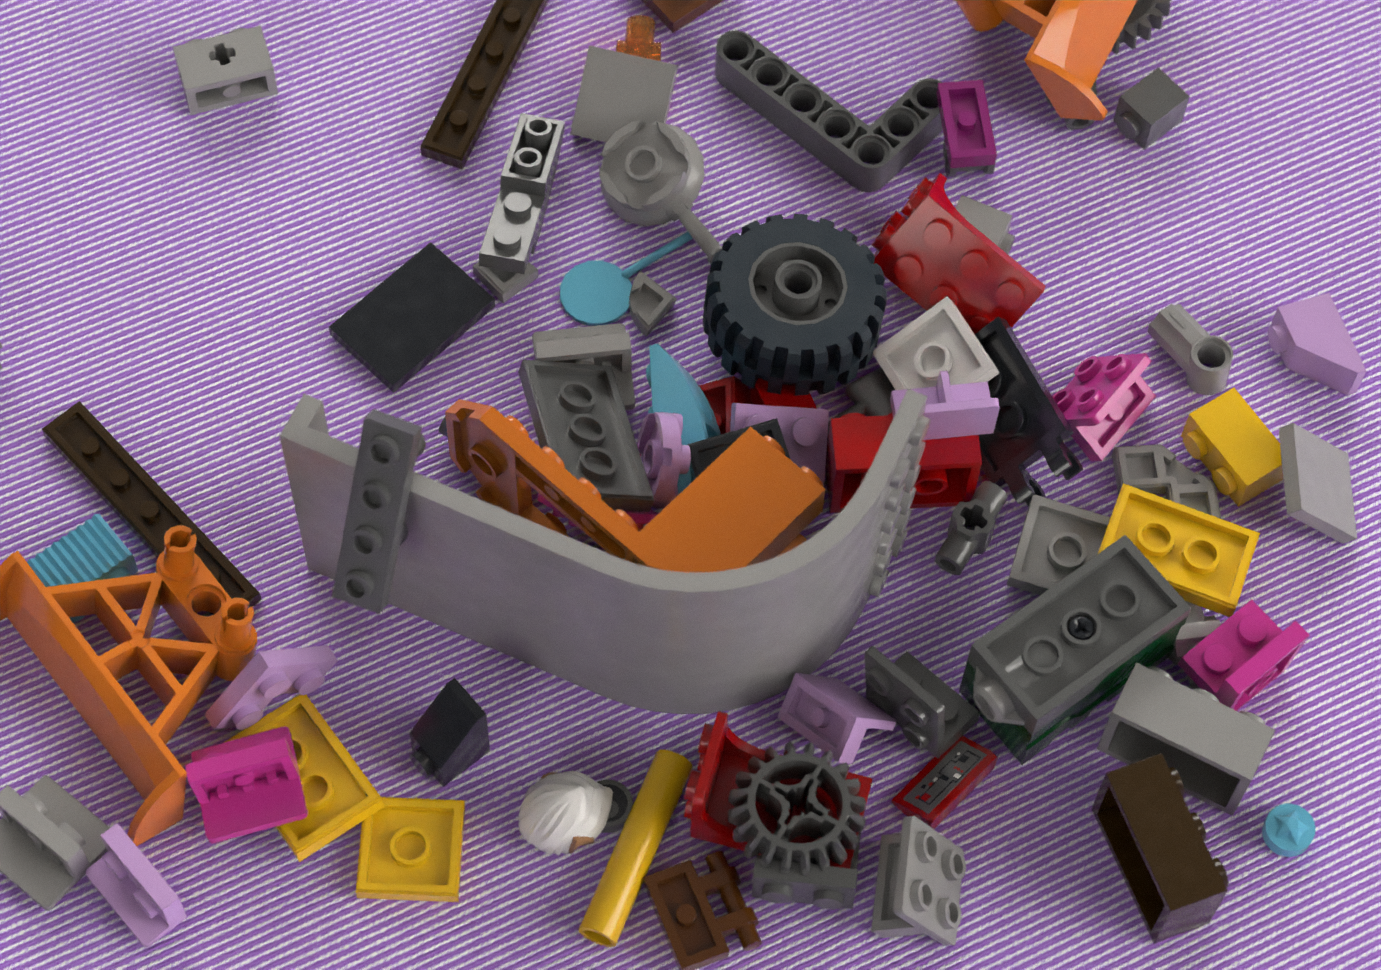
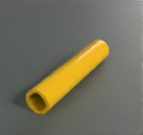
M659 749L655 753L579 927L580 934L594 943L606 947H615L642 887L643 877L648 873L693 768V764L684 756L665 749Z

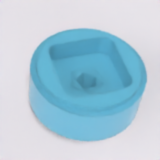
M1295 804L1276 806L1269 812L1262 826V836L1266 845L1274 853L1284 857H1294L1305 852L1313 841L1316 831L1314 820L1309 812Z

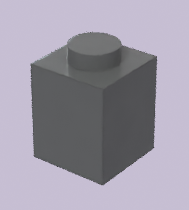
M1157 68L1120 96L1113 121L1126 138L1133 139L1145 150L1182 122L1190 96L1161 69Z

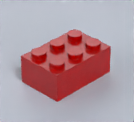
M849 413L840 418H831L825 466L830 513H840L856 494L893 421L892 413L884 416H865L861 413ZM979 435L923 440V442H926V445L918 465H921V469L914 485L916 493L909 509L957 506L959 502H970L975 494L982 465Z

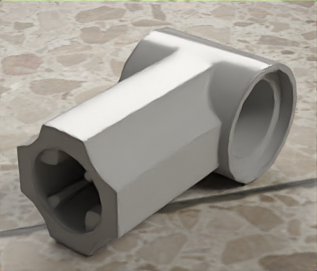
M1170 304L1161 310L1157 317L1149 324L1148 333L1186 372V381L1192 390L1202 395H1214L1221 392L1226 387L1233 359V350L1230 344L1221 337L1210 336L1180 304ZM1203 363L1213 364V365L1216 366V368H1209V367H1206V366H1204V365H1202V364H1203Z

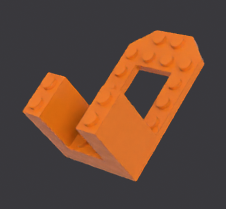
M458 399L445 411L450 457L460 472L466 473L468 470H471L482 487L475 493L480 500L570 537L567 534L566 527L556 516L550 512L544 515L532 504V486L610 555L637 565L686 573L718 572L754 565L784 554L806 542L807 539L800 533L823 512L826 489L823 487L820 478L809 468H800L786 456L782 446L770 436L763 437L750 427L638 532L637 524L626 512L621 509L614 511L602 501L600 492L589 480L583 477L578 480L565 469V464L561 457L550 447L544 446L541 448L529 438V433L524 425L514 416L508 415L505 417L493 406Z

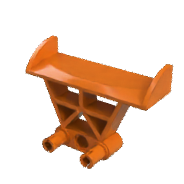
M955 0L975 31H989L997 27L1004 20L1035 39L1024 61L1060 118L1104 120L1108 111L1091 88L1137 0Z
M177 525L166 531L164 535L165 549L156 561V573L45 587L19 551L12 553L0 565V621L5 618L9 619L145 800L132 819L127 833L136 846L183 819L187 772L166 744L216 675L226 681H233L256 655L257 632L252 625L254 618L253 606L248 608L249 602L247 600L231 598L198 555L194 553L197 542L196 534L191 535L192 529L184 525ZM160 606L165 609L189 641L150 637ZM142 608L137 626H135L124 610ZM201 611H208L213 613L214 615L202 616L197 613ZM95 614L117 642L118 646L98 656L69 617ZM136 669L166 706L152 726L117 681ZM172 673L189 676L181 685Z

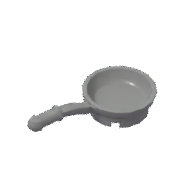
M643 120L633 121L616 130L604 145L601 153L603 161L601 168L599 167L601 191L609 208L624 221L641 226L666 224L671 220L676 221L679 219L707 255V261L711 263L716 252L722 250L723 245L718 243L709 230L690 210L694 206L693 202L698 197L705 178L704 157L695 139L680 127L658 121L645 123Z

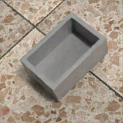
M1136 663L1111 712L1097 750L1128 765L1162 753L1168 767H1174L1180 774L1185 793L1233 816L1256 773L1275 733V729L1267 726L1263 719L1251 712H1238L1219 703L1217 697L1202 689L1192 690L1174 681L1170 674L1160 668L1145 667Z

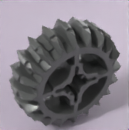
M790 741L785 744L783 756H780L771 746L765 750V762L753 756L748 761L747 768L749 772H738L735 779V784L738 788L731 790L728 802L734 808L728 811V822L738 825L733 831L734 841H749L744 849L746 859L753 858L760 853L763 855L760 862L763 868H768L772 860H781L780 874L788 875L791 862L800 863L799 870L802 876L809 875L811 864L819 865L822 871L830 868L829 859L841 865L847 857L845 849L853 850L857 847L859 837L856 835V832L863 831L866 820L859 813L865 810L866 800L863 797L855 796L861 786L859 779L844 780L849 772L847 762L832 767L833 753L831 750L823 753L821 759L813 756L814 746L812 743L805 746L803 754H797L794 745ZM784 779H802L800 783L789 786L778 782ZM819 788H822L833 801L838 820L829 816V810L819 804L816 798ZM807 796L804 813L801 810L800 816L794 815L787 825L789 807L793 810L794 805L800 806L803 799ZM755 801L765 805V811L776 819L777 827L774 834L769 832L759 819ZM799 835H807L816 839V841L809 843L791 842L793 838Z

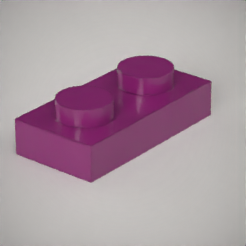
M983 80L938 83L936 94L949 167L962 168L995 165L997 152Z

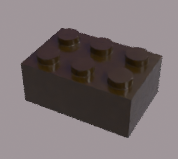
M1162 753L1107 772L1091 808L1154 944L1209 924L1228 891L1226 888L1228 887V877L1225 868L1218 858L1212 859L1204 842L1206 841V831L1203 822L1196 812L1190 813L1183 798L1185 790L1181 776L1174 767H1168Z

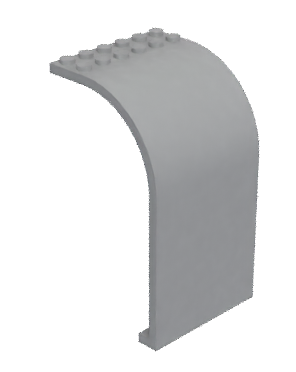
M911 389L907 390L859 489L845 508L825 528L806 542L784 554L739 569L686 573L637 565L413 472L404 518L408 528V537L398 549L388 604L628 706L663 713L707 714L733 710L758 703L787 690L795 673L811 674L818 669L850 634L870 595L879 597L889 574V570L886 569L892 556L897 558L908 533L905 528L912 513V510L909 508L916 493L914 485L921 469V465H918L926 445V442H923L931 421L930 418L923 416L927 396ZM303 394L279 437L308 569L335 580L359 448L329 436L323 401Z

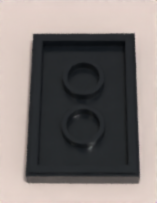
M430 242L330 325L329 332L339 344L394 393L495 307V298Z

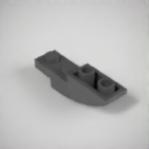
M521 113L501 173L500 191L479 252V266L520 274L525 273L530 254L535 252L543 225L561 150L565 121Z

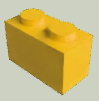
M1235 387L1188 415L1181 434L1186 450L1194 459L1202 461L1210 471L1217 489L1223 495H1229L1238 507L1283 480L1280 442Z

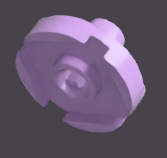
M649 413L642 423L637 440V447L639 453L643 455V466L654 497L652 507L657 509H664L678 496L677 484L679 474H687L690 467L691 451L688 445H681L683 418L678 413Z

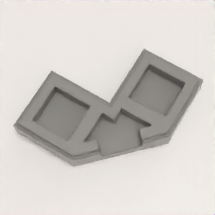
M1161 444L1114 447L1112 459L1118 495L1124 483L1152 494H1165L1168 500L1221 519L1215 483L1200 472L1198 474L1194 473L1176 460V455Z

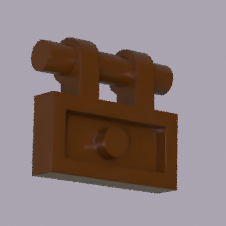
M716 851L705 857L710 873L698 877L691 859L643 877L644 887L679 970H696L728 958L730 950L724 937L729 935L738 936L744 951L755 949L762 944L756 926L759 924L757 916L752 907L746 906L738 887L741 879L736 868L729 866L723 851ZM720 894L728 914L716 918L707 896Z

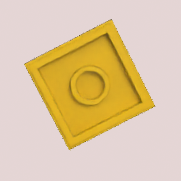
M382 797L385 807L361 823L356 897L363 899L459 902L465 800Z

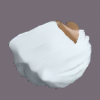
M576 771L551 772L542 775L541 779L527 790L525 799L520 807L518 826L523 840H527L528 844L534 845L538 850L548 855L555 853L558 856L561 853L572 854L578 847L594 843V840L600 835L606 825L612 806L613 791L611 788L597 783L586 774Z

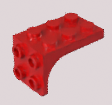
M939 173L932 182L925 177L908 197L909 200L901 209L904 215L902 216L898 211H895L880 229V234L872 243V246L877 249L874 254V264L877 263L888 280L926 311L947 296L954 302L974 334L998 316L1007 320L1012 328L1040 297L1046 286L958 212L945 193L944 184L947 178Z
M718 711L714 725L705 723L698 746L700 757L697 770H691L684 799L687 802L684 818L691 819L692 838L744 851L749 841L735 842L733 831L738 825L728 822V811L734 808L728 802L731 790L738 788L735 784L738 772H749L747 768L748 761L753 756L765 762V750L757 748L737 737L728 726V713ZM848 772L844 780L859 779L861 786L855 796L865 798L867 805L873 778ZM784 779L778 782L789 786L800 783L802 779ZM819 788L816 795L819 804L829 810V816L838 820L833 801L822 788ZM807 796L803 799L800 806L794 805L793 810L789 807L787 825L794 815L800 816L801 810L804 813ZM755 801L759 819L765 828L774 834L777 827L776 819L765 811V805ZM865 810L859 813V815L864 816ZM799 835L793 838L791 842L809 843L816 841V839L807 835ZM845 849L847 857L841 865L829 859L830 866L850 868L855 849Z

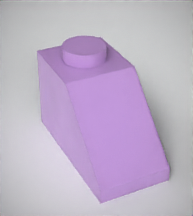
M1330 293L1277 308L1272 323L1268 328V339L1272 350L1276 354L1280 353L1286 368L1343 394L1351 395L1356 393L1367 370Z

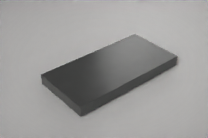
M522 360L518 373L539 446L541 448L547 446L553 449L563 460L565 469L578 480L581 477L589 480L600 492L602 501L613 510L650 512L654 503V497L612 367Z

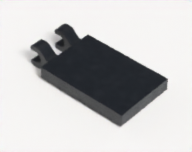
M998 316L975 334L1000 372L988 381L990 397L998 398L1000 409L994 433L979 435L982 458L981 468L990 482L999 487L1007 483L1018 504L1026 502L1029 507L1034 494L1046 497L1041 486L1026 470L1027 467L1043 455L1056 477L1063 474L1064 478L1068 481L1081 472L1083 467L1077 457L1063 442L1074 433L1007 320Z

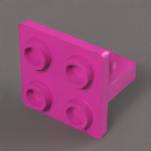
M1146 353L1089 357L1076 367L1074 371L1075 377L1070 383L1052 396L1074 432L1071 437L1090 461H1103L1156 397L1140 376L1151 363V359Z
M286 726L195 750L191 753L192 763L185 765L188 783L201 806L206 837L212 844L305 819L308 816L292 736L289 728Z

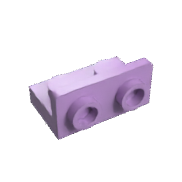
M116 823L101 835L108 852L87 868L85 874L143 947L147 948L185 920L187 915L179 896L121 826Z

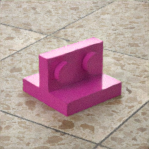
M1251 599L1180 659L1178 665L1200 689L1217 697L1219 703L1238 711L1288 668L1310 635L1297 621L1282 631Z

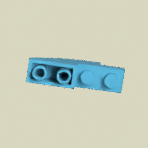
M658 343L650 345V364L647 365L646 376L652 391V406L649 408L648 414L654 412L681 414L683 418L681 445L721 435L714 412L705 394L691 374ZM690 467L687 474H679L677 484L678 495L694 481Z

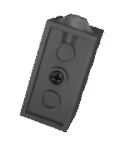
M1124 535L971 644L959 692L979 711L980 717L1023 765L1049 746L1060 733L1067 728L1072 729L1087 718L1091 711L1105 700L1109 702L1120 694L1136 663L1145 667H1156L1169 658L1173 653V645L1179 630L1185 624L1191 607L1132 541Z

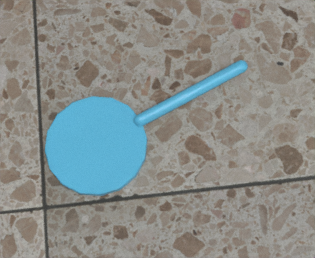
M687 231L624 270H621L617 265L605 261H587L574 266L564 276L560 285V302L565 312L575 321L589 326L607 325L618 321L629 309V295L632 288L629 277L692 240V236Z

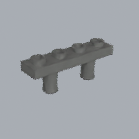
M372 409L364 417L332 597L380 614L388 605L398 549L408 537V528L404 518L416 458L425 449V439L421 434L422 426Z

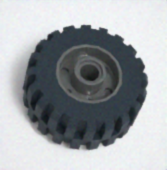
M782 214L769 216L764 224L760 225L757 220L743 226L741 236L738 233L732 234L723 242L722 250L716 252L707 277L703 308L704 333L709 336L708 346L713 355L717 358L722 356L721 366L729 374L734 376L738 372L742 375L741 383L755 389V384L758 378L769 381L767 392L781 395L782 385H794L795 396L809 395L810 391L817 390L819 395L834 391L837 381L841 385H846L857 377L858 369L865 368L871 360L873 350L877 347L887 302V290L883 287L885 277L882 268L877 263L874 264L875 255L865 244L858 246L856 244L858 237L844 228L842 231L835 229L834 222L823 218L819 222L807 220L808 215L794 214L793 219H783Z

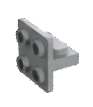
M618 323L533 333L535 360L611 366L625 409L631 410L635 408L631 373L632 348L630 333H626L624 324Z
M47 775L41 777L22 796L9 785L0 792V814L2 816L0 819V872L44 910L49 911L85 875L86 869L107 852L101 835L110 827Z
M915 816L903 818L901 833L881 835L871 931L881 938L927 934L944 946L955 945L957 927L961 922V908L959 905L961 882L966 872L963 849Z

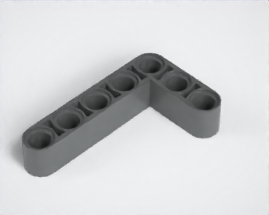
M737 30L728 31L717 40L715 76L718 82L846 182L862 192L870 193L883 188L943 130L936 94L938 83L943 82L937 79L928 78L915 83L872 125L868 126L749 34ZM796 110H805L807 112H798ZM894 134H901L904 137L895 136ZM830 136H839V137H841V138H838V139H837V138H832V137H830ZM864 162H873L875 164L869 165L865 164Z

